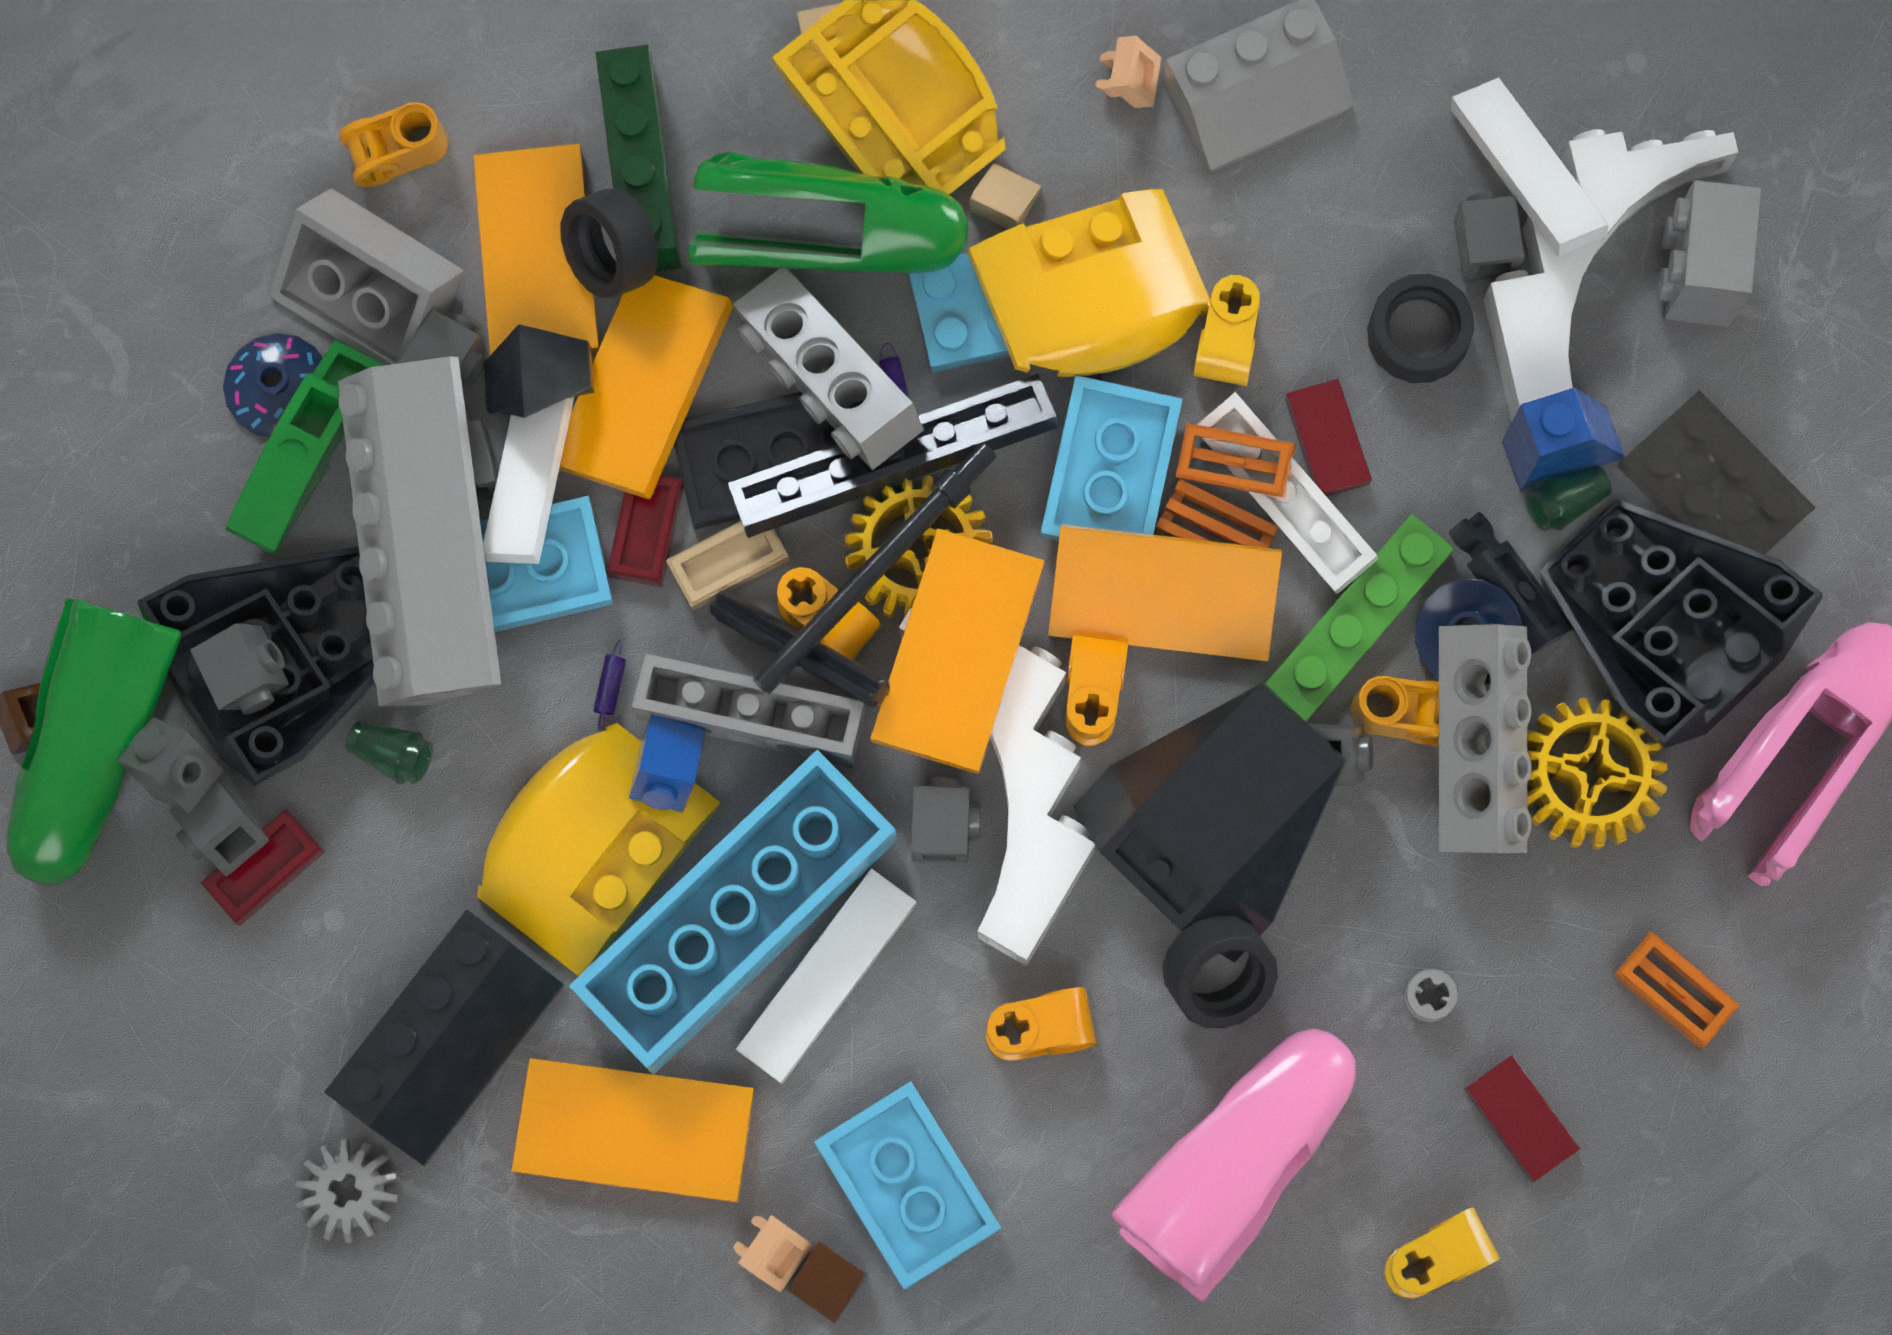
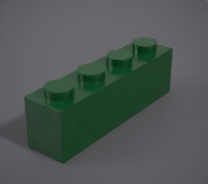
M649 44L597 51L595 54L613 188H617L630 195L645 212L653 228L657 243L658 264L655 272L680 269L682 265L658 86Z

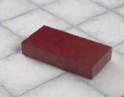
M1339 378L1286 393L1285 401L1310 477L1325 496L1328 497L1369 485L1372 478Z
M661 475L650 500L624 492L607 569L609 578L657 587L663 586L667 567L666 560L669 558L684 489L682 478Z
M284 809L262 829L270 841L227 877L216 868L200 882L235 924L239 926L325 853L287 809Z
M1513 1055L1464 1088L1467 1095L1532 1183L1581 1149Z

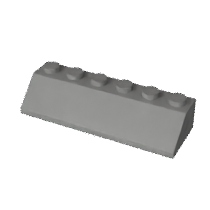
M448 356L375 366L339 380V408L343 418L346 442L345 456L350 473L353 497L352 512L356 521L360 552L359 568L363 576L367 608L366 623L370 631L374 663L373 678L377 687L379 706L434 705L501 685L459 358Z

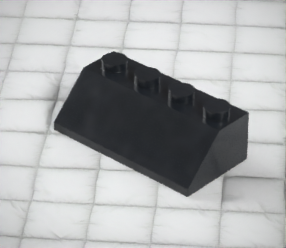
M466 910L324 1093L369 1128L425 1166L561 991L564 984L469 910Z

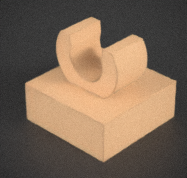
M1137 36L1117 37L1116 50L1107 51L1100 56V61L1109 69H1112L1111 78L1096 80V87L1109 97L1121 96L1134 108L1154 107L1161 56Z
M772 1215L768 1220L760 1216H754L751 1223L760 1229V1232L749 1248L738 1241L733 1246L734 1250L742 1257L738 1264L781 1293L813 1247V1244Z

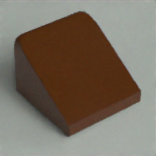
M40 683L4 691L0 695V726L11 754L27 751L34 731Z
M819 1241L788 1291L833 1323H836L868 1275Z

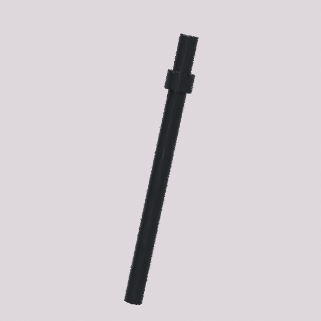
M980 442L953 471L947 469L931 485L933 492L756 675L753 681L762 691L770 695L949 507L955 509L971 493L969 486L995 460L996 454L985 443Z

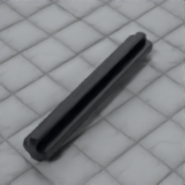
M728 590L720 591L716 599L710 604V613L715 616L717 621L776 654L800 631ZM819 642L797 665L871 708L879 707L890 691V685L883 676L822 642Z

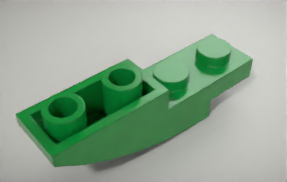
M334 339L313 374H306L278 421L238 498L226 525V531L276 555L329 469V459L344 436L342 412L339 408L338 381L370 367L383 366L382 363Z

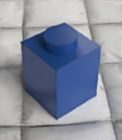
M651 714L640 743L629 799L644 802L649 807L658 810L672 809L683 812L695 783L706 728Z

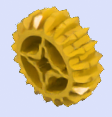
M931 476L924 477L922 489L913 490L912 480L907 478L901 484L902 492L895 494L892 487L885 486L884 490L881 491L884 500L882 503L873 497L866 496L863 500V505L871 516L853 514L851 524L861 533H850L845 536L846 547L857 551L845 557L848 569L858 570L878 549L874 548L883 528L900 515L904 514L906 520L933 492L931 487L933 478ZM968 495L955 509L949 507L941 515L959 531V533L955 534L988 544L992 543V532L986 529H978L986 521L983 510L967 513L973 503L972 496ZM930 527L919 538V541L923 542V546L927 550V557H924L925 566L937 530ZM910 547L890 570L904 569L909 571L914 576L917 588H919L923 572L920 570L919 559L915 558V554ZM884 575L866 593L865 601L869 606H873L885 597L887 599L883 608L884 616L891 618L895 615L898 607L902 606L905 607V617L910 608L913 607L918 589L898 585Z
M1580 698L1576 703L1575 715L1569 706L1565 703H1560L1554 709L1556 721L1552 717L1542 714L1536 720L1537 727L1541 733L1527 731V747L1532 750H1527L1531 761V775L1527 782V787L1531 786L1532 789L1527 792V807L1535 803L1540 807V810L1532 817L1531 822L1538 826L1547 817L1555 824L1549 830L1548 836L1553 840H1556L1565 829L1570 830L1569 843L1573 848H1578L1582 844L1585 833L1589 834L1590 844L1594 850H1599L1605 846L1606 832L1616 845L1624 843L1627 840L1625 827L1636 834L1640 833L1646 827L1644 819L1640 814L1654 817L1660 809L1657 803L1650 797H1661L1667 790V786L1664 783L1651 778L1664 774L1668 770L1666 762L1650 760V756L1657 753L1662 748V745L1656 740L1645 744L1641 737L1646 732L1638 725L1635 729L1627 725L1626 723L1629 718L1622 711L1616 718L1610 716L1611 701L1605 699L1599 703L1596 713H1592L1591 704L1588 699ZM1573 733H1590L1582 753L1578 755L1564 753L1561 758L1549 755L1552 745L1562 737ZM1610 740L1625 753L1633 774H1629V768L1616 764L1609 754ZM1593 756L1594 774L1600 776V778L1588 791L1587 774L1579 770ZM1547 773L1552 774V779L1565 783L1572 793L1571 808L1566 806L1554 793ZM1620 790L1631 792V796L1623 809L1608 815L1591 816L1592 807L1597 802L1600 793L1616 794Z

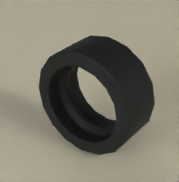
M617 188L602 189L574 200L565 208L560 222L562 247L572 272L587 291L599 298H615L644 286L653 278L658 264L655 235L645 212L630 195ZM602 227L606 230L613 244L616 260L612 257L605 244Z
M1410 274L1390 283L1377 297L1367 326L1369 348L1377 364L1392 377L1410 383L1434 382L1451 374L1464 359L1475 330L1473 309L1465 294L1449 280L1432 274ZM1423 299L1437 304L1447 312L1452 321L1453 334L1449 345L1440 354L1431 358H1417L1403 353L1394 345L1389 336L1388 323L1391 314L1400 304L1409 300Z
M1216 915L1196 921L1183 930L1167 950L1162 966L1164 984L1188 1020L1204 1028L1224 1029L1245 1022L1258 1013L1270 999L1278 979L1276 958L1252 924L1237 916ZM1230 950L1247 951L1249 957L1245 969L1236 981L1226 988L1209 994L1194 993L1191 990L1196 973L1205 962L1215 955Z

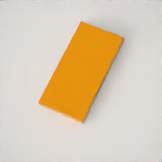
M580 143L473 155L490 355L518 324L586 340L591 346V353H597L600 343L595 295L587 291L575 277L566 260L561 243L560 222L565 208L574 200L586 196L583 155Z
M656 275L644 286L622 295L592 364L594 393L578 396L572 409L559 468L560 471L649 500L651 499L734 307L729 297Z
M1061 524L1048 636L1073 638V635L1124 641L1132 646L1268 661L1282 550Z
M937 529L889 678L890 691L881 704L870 738L871 742L979 775L1045 560Z
M529 1058L512 1172L739 1203L755 1089Z

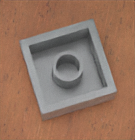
M1694 180L1685 198H1677L1673 217L1667 216L1662 235V249L1670 250L1668 268L1661 269L1657 288V299L1665 301L1664 320L1729 327L1752 294L1761 188Z

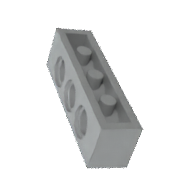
M788 268L778 269L733 304L742 322V325L736 329L741 339L755 355L763 350L769 356L771 361L767 364L770 370L786 389L795 385L803 394L799 397L801 404L818 424L825 419L835 429L831 435L848 458L853 459L859 455L873 470L924 431L911 400ZM798 333L796 336L786 339L789 335ZM830 367L827 371L816 374L819 370ZM859 401H864L858 407L848 409L850 405Z
M1500 624L1439 626V852L1527 853V839L1531 832V817L1527 810V782L1531 775V761L1527 754V725L1531 718V704L1527 697V668L1531 661V648L1527 640V627ZM1489 673L1491 678V685L1487 693L1485 688V679L1487 674ZM1487 730H1489L1491 735V742L1488 749L1485 744V735ZM1487 787H1489L1491 792V800L1489 805H1487L1485 800V791Z
M645 653L632 703V709L638 720L649 722L650 716L653 714L706 728L704 735L807 758L818 750L830 763L855 767L867 716L863 702L780 683L768 695L753 681L755 677Z

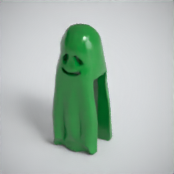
M730 151L715 155L700 163L694 177V189L865 203L862 246L698 230L695 234V240L689 244L688 257L693 265L707 264L731 267L852 272L929 273L939 271L953 264L967 243L968 221L959 202L945 191L925 185H914L891 176H887L886 179L834 166L792 160L756 158Z
M65 599L64 608L42 673L36 705L34 731L16 779L7 829V853L13 869L20 876L42 885H59L79 873L89 860L119 795L125 768L117 760L129 747L134 736L151 719L180 642L181 631L82 600Z

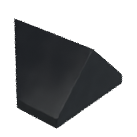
M518 324L484 362L487 411L489 414L501 412L526 418L567 398L594 393L592 353L589 342Z

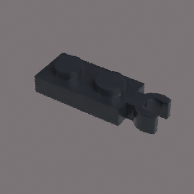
M1481 512L1476 513L1469 520L1467 518L1462 519L1448 531L1456 546L1465 553H1468L1473 559L1467 564V567L1475 578L1485 580L1503 589L1516 604L1524 627H1527V640L1532 654L1557 642L1572 630L1566 618L1508 540L1503 543L1497 541L1494 537L1492 525Z

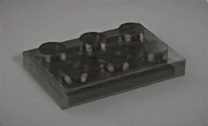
M1700 390L1625 456L1617 466L1667 518L1763 554H1767L1816 508Z

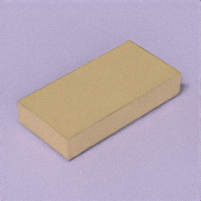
M741 521L666 560L692 611L714 601L720 591L728 590L731 592L790 561L774 529L747 538Z

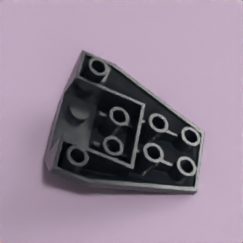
M1619 499L1613 501L1539 571L1541 579L1622 713L1664 748L1707 734L1784 660L1822 599V592L1779 559Z
M359 546L191 574L138 600V607L144 620L181 631V639L170 666L168 677L220 758L254 786L304 760L375 684L370 631L366 623L367 608L363 576L359 568ZM236 623L262 626L267 638L273 641L282 653L285 662L282 670L289 683L286 687L272 694L274 698L272 704L260 711L244 715L242 710H218L191 653L192 648Z
M1262 682L1112 764L1073 807L1098 851L1180 931L1185 930L1196 921L1216 915L1237 916L1252 924L1261 936L1275 921L1347 760L1265 682ZM1230 950L1220 954L1236 962L1246 951Z

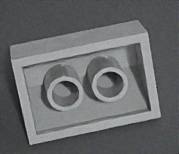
M1297 0L1166 59L1163 84L1209 174L1354 109V102L1336 39L1315 0Z
M330 188L295 210L268 296L347 346L383 365H390L399 362L431 309L447 317L464 270Z

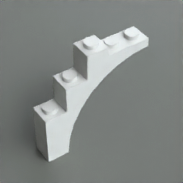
M1596 129L1580 133L1572 141H1569L1561 161L1608 223L1607 237L1558 257L1528 216L1522 231L1533 275L1528 276L1527 271L1517 270L1502 274L1495 279L1496 282H1491L1484 297V304L1511 422L1521 404L1572 388L1568 357L1571 314L1582 277L1594 255L1621 224L1652 200L1688 182L1727 172L1738 154L1734 132L1716 135L1715 131L1712 130L1699 131L1688 135L1682 142L1663 145L1661 140H1650L1633 146L1630 151H1627L1623 132L1605 134L1604 130Z
M910 608L899 626L901 639L903 638L912 608ZM1019 645L990 737L1002 770L1007 800V849L997 890L977 932L978 939L1022 965L1027 966L1093 855L1095 844L1087 839L1089 833L1085 826L1064 815L1060 817L1059 821L1050 817L1079 770L1081 757L1073 753L1076 746L1065 737L1050 730H1047L1044 736L1037 732L1066 683V672L1059 668L1062 662L1048 651L1037 646H1033L1031 651H1028Z

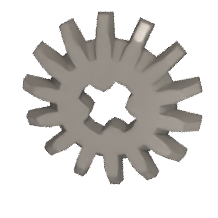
M348 1139L341 1140L338 1156L333 1157L328 1145L320 1147L325 1161L322 1166H318L310 1159H307L303 1164L304 1167L315 1175L312 1181H296V1188L310 1190V1197L297 1202L296 1206L299 1211L310 1207L314 1208L315 1213L307 1221L306 1225L312 1230L320 1221L326 1222L323 1236L326 1240L331 1241L336 1228H341L345 1243H354L353 1228L359 1226L366 1237L369 1238L375 1234L368 1222L369 1220L376 1217L386 1224L391 1217L383 1212L380 1206L383 1201L397 1203V1194L384 1192V1184L397 1180L396 1172L380 1174L378 1168L388 1160L383 1153L372 1161L366 1159L371 1144L363 1142L356 1155L350 1154V1141ZM348 1174L356 1177L354 1187L362 1191L358 1202L348 1200L344 1208L336 1205L338 1195L330 1190L334 1181L344 1182Z

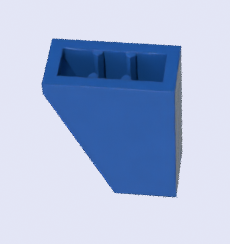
M1575 387L1521 404L1502 440L1520 491L1606 465L1625 457L1607 407Z

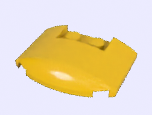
M844 0L771 58L801 106L803 104L806 106L854 169L860 174L874 175L886 179L887 176H891L914 185H925L951 194L1006 150L1004 137L998 140L997 121L994 112L998 108L978 64L954 32L937 15L917 0Z
M1163 189L1122 193L1117 200L1028 227H1025L1023 223L992 236L967 250L968 257L1016 370L1029 372L1030 364L1057 370L1056 377L1090 376L1129 367L1162 352L1176 343L1187 333V329L1192 326L1198 316L1201 314L1203 317L1209 309L1210 298Z
M618 723L606 726V730L584 737L569 745L549 760L527 782L510 804L495 830L484 860L482 886L478 884L477 897L578 977L607 950L722 805L720 801L696 783H694L683 812L672 809L658 810L649 807L644 802L629 799L641 741Z

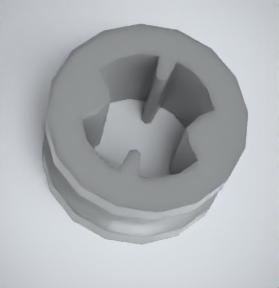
M1428 969L1420 971L1409 981L1404 991L1406 1009L1414 1018L1422 1022L1432 1023L1442 1020L1452 1012L1457 1003L1458 991L1456 984L1448 974L1441 970ZM1427 981L1431 988L1441 986L1446 996L1439 1000V1003L1444 1005L1443 1008L1434 1011L1430 1004L1420 1006L1415 995H1419L1423 989L1419 988L1418 984Z

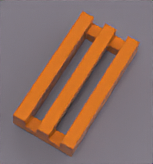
M1187 423L1176 477L1285 499L1286 485L1291 474L1292 456L1295 455L1296 444ZM1196 437L1280 453L1279 461L1274 463L1194 447ZM1191 460H1203L1275 474L1276 476L1274 484L1192 469L1190 468Z
M1179 479L1172 497L1166 504L1165 510L1155 526V531L1164 536L1209 541L1172 523L1176 515L1233 544L1269 548L1278 530V526ZM1183 499L1261 536L1260 541L1182 504Z
M1652 931L1644 937L1638 947L1633 950L1622 966L1612 975L1700 1050L1707 1046L1740 1006ZM1650 950L1721 1010L1716 1015L1711 1013L1645 956ZM1636 967L1704 1023L1706 1025L1705 1029L1702 1031L1632 971Z

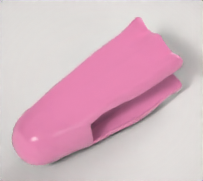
M1867 622L1848 629L1841 634L1821 656L1808 664L1805 668L1808 672L1794 684L1787 696L1764 715L1719 772L1717 779L1696 798L1691 812L1690 831L1695 838L1702 842L1714 828L1719 829L1727 822L1807 712H1810L1848 740L1748 873L1747 877L1759 886H1770L1771 880L1778 881L1787 869L1795 866L1798 857L1809 845L1834 804L1892 720V627L1888 624Z
M1319 1029L1305 1030L1287 1037L1235 1083L1216 1109L1193 1130L1177 1141L1114 1208L1111 1217L1122 1227L1119 1231L1121 1238L1147 1258L1162 1274L1178 1282L1195 1299L1204 1303L1214 1287L1223 1279L1256 1239L1283 1190L1319 1148L1328 1130L1347 1102L1356 1081V1060L1349 1048L1332 1033Z

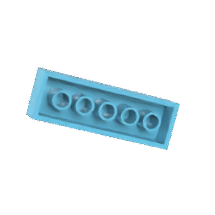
M816 750L574 980L569 987L654 1075L898 841L896 829Z

